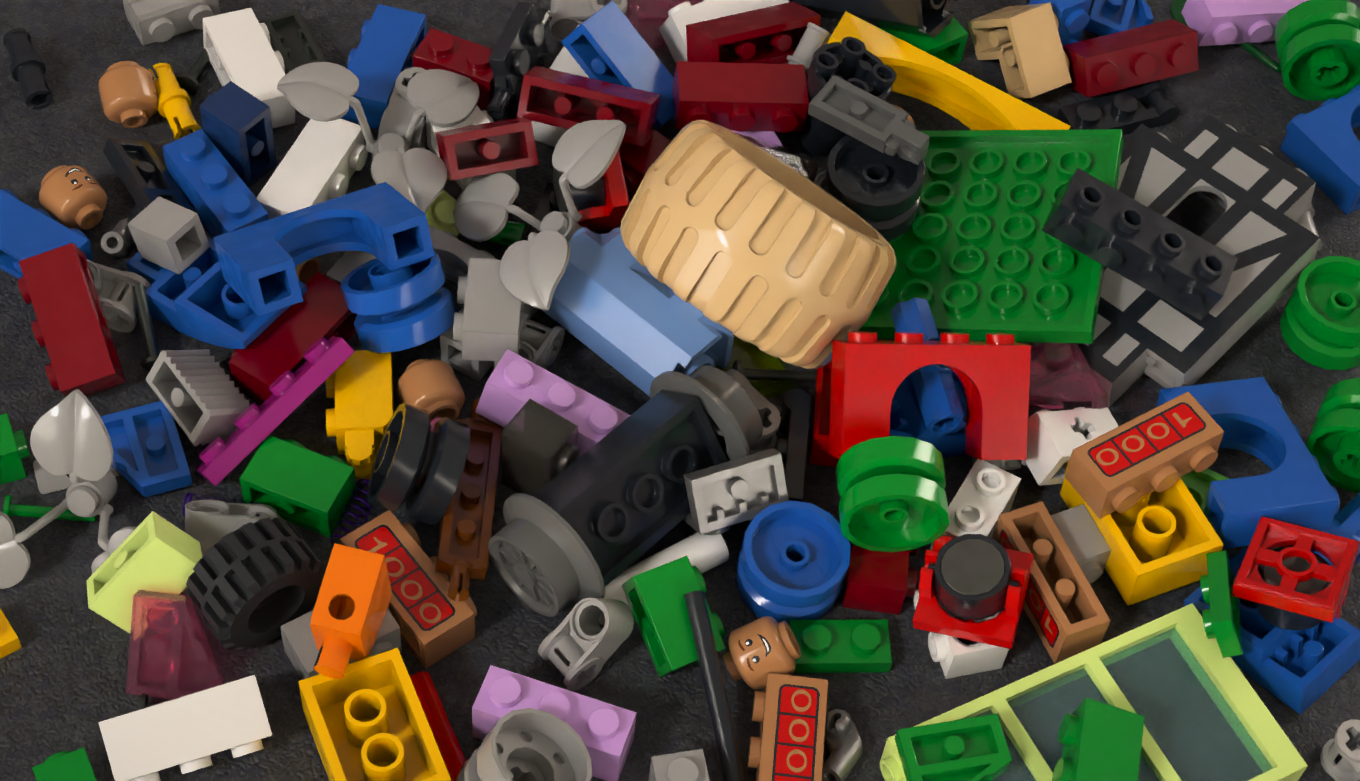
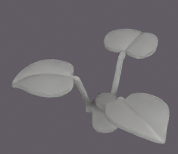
M331 62L308 63L291 70L279 80L277 89L285 95L292 107L302 115L316 121L328 122L342 118L348 112L350 105L355 110L366 141L365 149L373 153L371 174L376 185L387 182L425 214L433 201L443 191L447 180V168L440 157L427 149L413 148L408 150L411 147V140L418 123L426 115L428 120L437 127L455 126L465 121L472 114L479 99L477 83L466 76L441 69H429L419 72L410 79L406 88L408 102L418 110L413 114L404 137L402 138L395 133H386L377 140H374L361 102L353 97L359 89V80L347 68Z
M584 121L569 128L557 142L552 155V164L557 171L563 173L559 178V185L568 209L567 213L550 212L541 222L520 207L512 205L518 196L519 184L511 176L500 172L478 177L467 185L458 197L455 209L453 210L454 221L457 230L468 240L481 242L496 236L505 227L508 213L518 216L540 231L539 233L531 232L528 235V241H518L509 246L500 263L499 274L502 283L520 301L541 310L550 309L554 291L565 273L569 262V241L582 228L577 223L582 218V214L576 209L569 188V182L577 189H585L603 176L612 163L623 140L626 125L622 121Z
M79 389L72 391L60 403L43 414L31 431L30 446L34 457L41 467L53 475L62 476L69 474L72 484L67 489L66 498L59 505L20 533H15L11 519L0 511V589L10 588L24 579L30 569V554L21 542L29 539L66 510H70L73 514L80 517L100 515L98 545L104 551L92 562V574L137 528L135 526L123 527L117 530L110 540L108 539L109 517L114 511L113 507L108 503L115 496L118 489L117 480L109 471L113 463V446L100 415Z

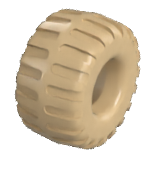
M706 120L692 121L684 126L656 161L648 168L622 218L620 227L622 241L633 257L642 266L647 267L655 279L671 288L676 296L684 302L693 305L714 323H719L730 330L739 339L754 344L762 352L773 357H779L786 363L806 369H817L832 361L833 340H848V332L858 331L864 325L896 266V256L891 245L877 230L850 208L769 152L733 131Z

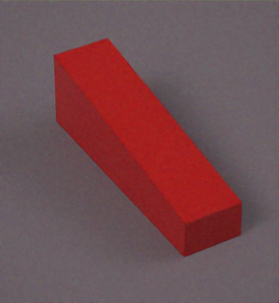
M831 361L827 365L816 369L809 464L836 467L839 459L829 454Z

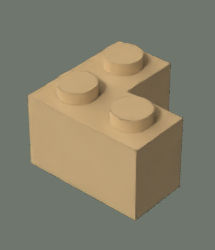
M1051 2L1008 6L967 21L977 60L999 59L1009 95L1015 98H1032L1072 82L1069 74V59L1063 51L1058 32L1059 22L1052 10Z

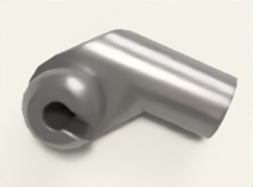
M129 218L120 220L112 231L107 232L101 238L103 250L114 257L128 255L131 251L132 243H135L127 225L130 222Z
M835 709L826 714L824 738L830 756L822 767L823 781H844L861 757L863 751L859 733L851 720V716L845 710Z

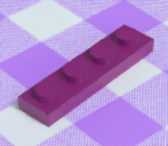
M332 336L329 340L322 337L317 340L304 353L303 357L307 361L294 374L287 370L271 384L269 391L272 395L260 407L253 403L235 419L234 424L238 428L225 440L217 437L205 447L199 455L203 462L195 469L209 483L217 486L355 351L341 337Z

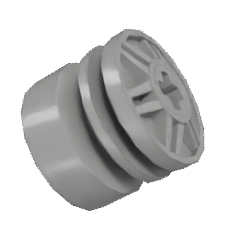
M532 708L512 710L497 721L483 739L481 746L471 754L470 759L460 768L455 781H591V757L581 737L568 723L553 714Z

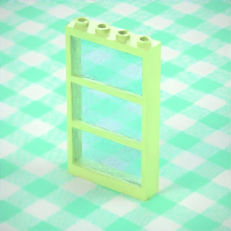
M1193 603L914 726L998 714L1012 762L1009 769L993 781H1052L1055 766L1059 759L1062 758L1064 744L1058 742V731L1062 719L1067 713L1072 714L1087 697L1145 716L1138 781H1298L1308 767L1231 657H1222L1216 638H1207L1203 617ZM895 734L887 738L880 760V770L885 781H906L895 742Z

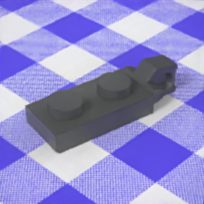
M832 76L809 103V115L882 153L885 152L890 156H894L897 153L900 158L917 165L928 154L930 136L915 129L916 125L908 120L907 112L837 76Z

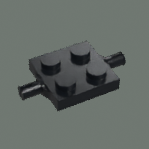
M517 3L488 59L494 75L495 89L494 96L486 111L492 118H502L505 109L509 119L518 118L517 112L524 74L535 66L549 69L554 62L553 54L549 52L545 40V30L552 20L551 12L545 8H538L536 10L534 3Z

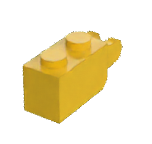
M357 350L326 379L327 398H335V408L326 409L327 437H336L338 455H346L347 464L354 467L356 482L360 479H370L379 445L394 414L391 352L375 353L368 350Z

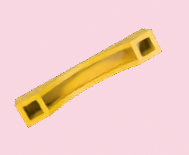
M846 11L827 43L841 42L845 37L859 39L864 43L866 50L895 71L896 79L891 91L935 106L959 120L970 130L1070 129V125Z

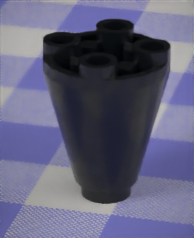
M845 37L841 42L822 45L814 52L809 66L807 79L809 103L832 76H837L886 101L891 94L892 85L896 79L895 71L866 50L864 43L857 38ZM807 111L803 131L801 132V143L813 155L828 156L837 142L847 136V134L809 115Z

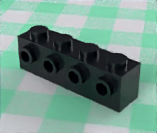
M1079 168L1076 169L1058 194L1042 228V231L1062 243L1067 244L1199 320H1202L1223 297L1238 259Z

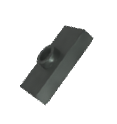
M299 9L260 20V23H265L268 28L273 51H279L283 57L285 74L308 63L327 62Z

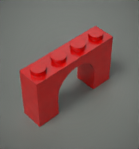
M851 331L848 332V340H833L829 435L830 455L840 459L843 453L856 444L872 438L890 436L892 399L901 382L910 373L921 367L943 364L956 374L966 394L965 454L979 460L1027 459L1031 345L1015 342V334L986 333V341H969L968 333L943 332L940 333V341H923L924 333L895 332L894 341L877 340L876 332Z

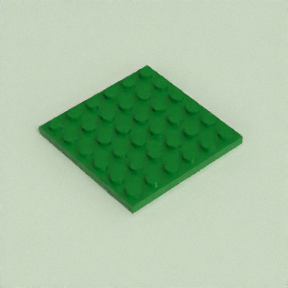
M1123 130L920 131L930 136L928 154L923 159L925 173L916 220L905 234L892 241H887L895 252V270L870 317L858 331L876 332L877 338L894 339L896 330L890 313L891 309L899 302L909 301L916 297L928 300L939 338L940 333L956 332L968 333L969 341H986V333L1015 334V342L1093 344L1105 266L1042 231V228L1058 194L1077 168L1117 190L1124 144Z

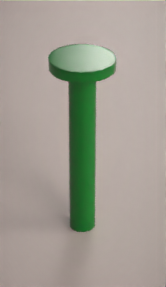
M6 495L3 513L10 519L12 516L41 518L55 507L13 504L12 495ZM66 510L56 519L95 522L96 516L80 517L73 514L70 510Z

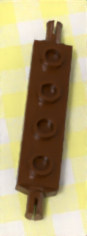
M475 399L471 403L470 418L456 419V421L469 426L470 443L459 484L450 505L442 517L435 572L451 575L448 596L454 601L459 586L458 601L468 599L470 578L484 580L488 568V542L492 531L503 428L489 422V419L475 412L480 399Z

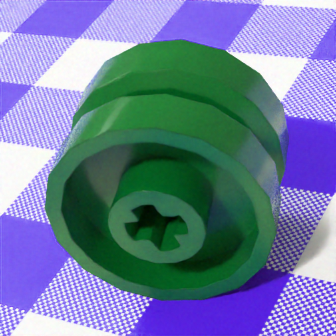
M1309 0L1290 9L1278 21L1273 33L1284 86L1292 95L1304 100L1326 101L1330 98L1336 99L1346 95L1355 86L1360 84V9L1354 3L1347 0Z
M1327 256L1312 261L1301 271L1293 293L1284 307L1280 319L1282 337L1291 351L1305 362L1326 370H1348L1360 366V261L1350 257Z
M1360 378L1341 380L1328 388L1305 445L1309 452L1318 459L1320 469L1330 484L1349 492L1359 493Z
M887 436L872 438L856 444L841 455L836 466L837 488L841 498L839 502L840 527L843 536L853 545L870 551H907L931 544L945 533L950 522L948 502L944 490L946 486L942 453L932 444L914 437Z

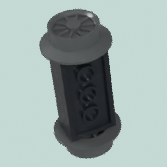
M699 366L689 375L676 371H665L659 374L652 381L650 400L536 494L531 496L524 493H515L506 499L503 506L506 526L490 538L488 549L496 570L507 586L528 607L548 617L558 614L570 602L577 604L580 600L589 597L604 598L605 587L691 513L684 479L685 474L751 455L749 448L761 438L763 427L760 414L748 393L730 375L713 366Z

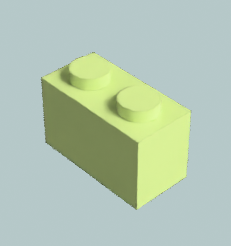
M152 511L86 580L88 608L138 638L150 624L156 625L166 615L170 603L183 590H187L188 586L186 583L188 577L194 572L193 568L197 562L202 559L200 542Z

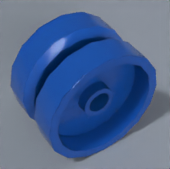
M435 251V257L391 271L379 259L375 258L355 268L342 280L340 288L347 307L353 314H358L354 321V327L359 341L365 350L375 353H386L413 348L433 340L453 325L454 314L458 311L452 293L446 287H442L446 276L439 255Z
M791 500L772 504L754 516L744 534L742 550L737 561L735 583L741 600L755 616L759 618L772 616L779 623L785 620L789 625L790 620H819L830 612L839 596L842 582L850 563L851 546L849 540L842 534L840 523L831 513L812 503Z

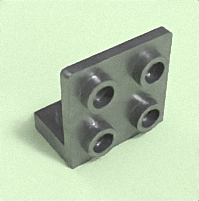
M774 448L684 475L691 513L683 520L700 535L722 534L728 531L731 525L747 520L752 521L755 515L772 504L789 501L782 456Z

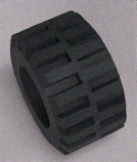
M269 517L263 518L255 523H247L239 529L230 532L206 552L205 556L193 568L194 572L188 577L186 583L188 588L185 591L186 598L225 649L245 651L251 647L262 646L281 636L280 626L308 613L313 608L320 591L326 567L289 521L285 522L283 518L278 517L272 520Z

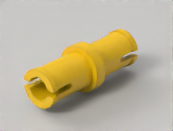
M168 63L153 65L158 78L155 77L153 70L148 69L153 74L158 94V112L161 116L166 117L175 140L190 134L189 129H192L193 132L201 129L190 109L191 98L184 89H181L172 66Z

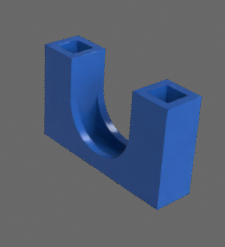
M1360 84L1355 86L1348 94L1337 99L1330 98L1319 108L1307 114L1300 113L1296 115L1286 126L1287 133L1280 147V150L1304 171L1309 178L1316 181V185L1346 215L1360 208V141L1352 130L1360 126Z
M387 182L213 237L224 280L257 316L302 302L303 298L295 267L306 260L323 254L338 251H363L374 255L391 271L435 257L426 214Z
M1264 377L1160 389L1156 407L1189 391L1223 429L1224 434L1219 448H1231L1249 453L1259 458L1272 470L1263 475L1211 481L1204 515L1224 544L1222 549L1248 546L1261 516L1330 533L1334 516L1340 508L1338 492L1335 487L1330 486L1320 469L1318 459L1309 452L1301 438L1299 428L1296 424H1292L1282 407L1280 397L1273 393Z

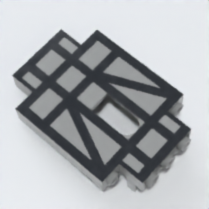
M1208 115L1177 146L1164 134L1155 132L1141 124L1124 140L1117 190L1164 217L1189 194L1198 191L1226 209L1224 214L1200 236L1238 258L1223 297L1202 320H1199L1105 267L1093 344L1019 343L1031 345L1032 353L1108 407L1143 373L1165 388L1194 385L1298 280L1301 271L1315 260L1320 237L1315 235L1309 227L1298 222L1310 209L1316 181L1309 178L1301 169L1293 168L1274 156L1266 147L1258 146L1239 134L1231 125L1223 124L1211 115Z

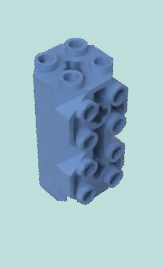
M582 227L572 236L569 241L570 257L568 265L554 291L550 309L542 310L544 313L649 397L652 381L665 371H676L689 375L699 366L708 365L716 367L717 364L725 369L732 355L734 336L731 331L705 317L700 310L676 296L673 290L666 284L660 283L655 279L647 267L642 266L626 248L622 241L620 228H614L609 233L598 234Z

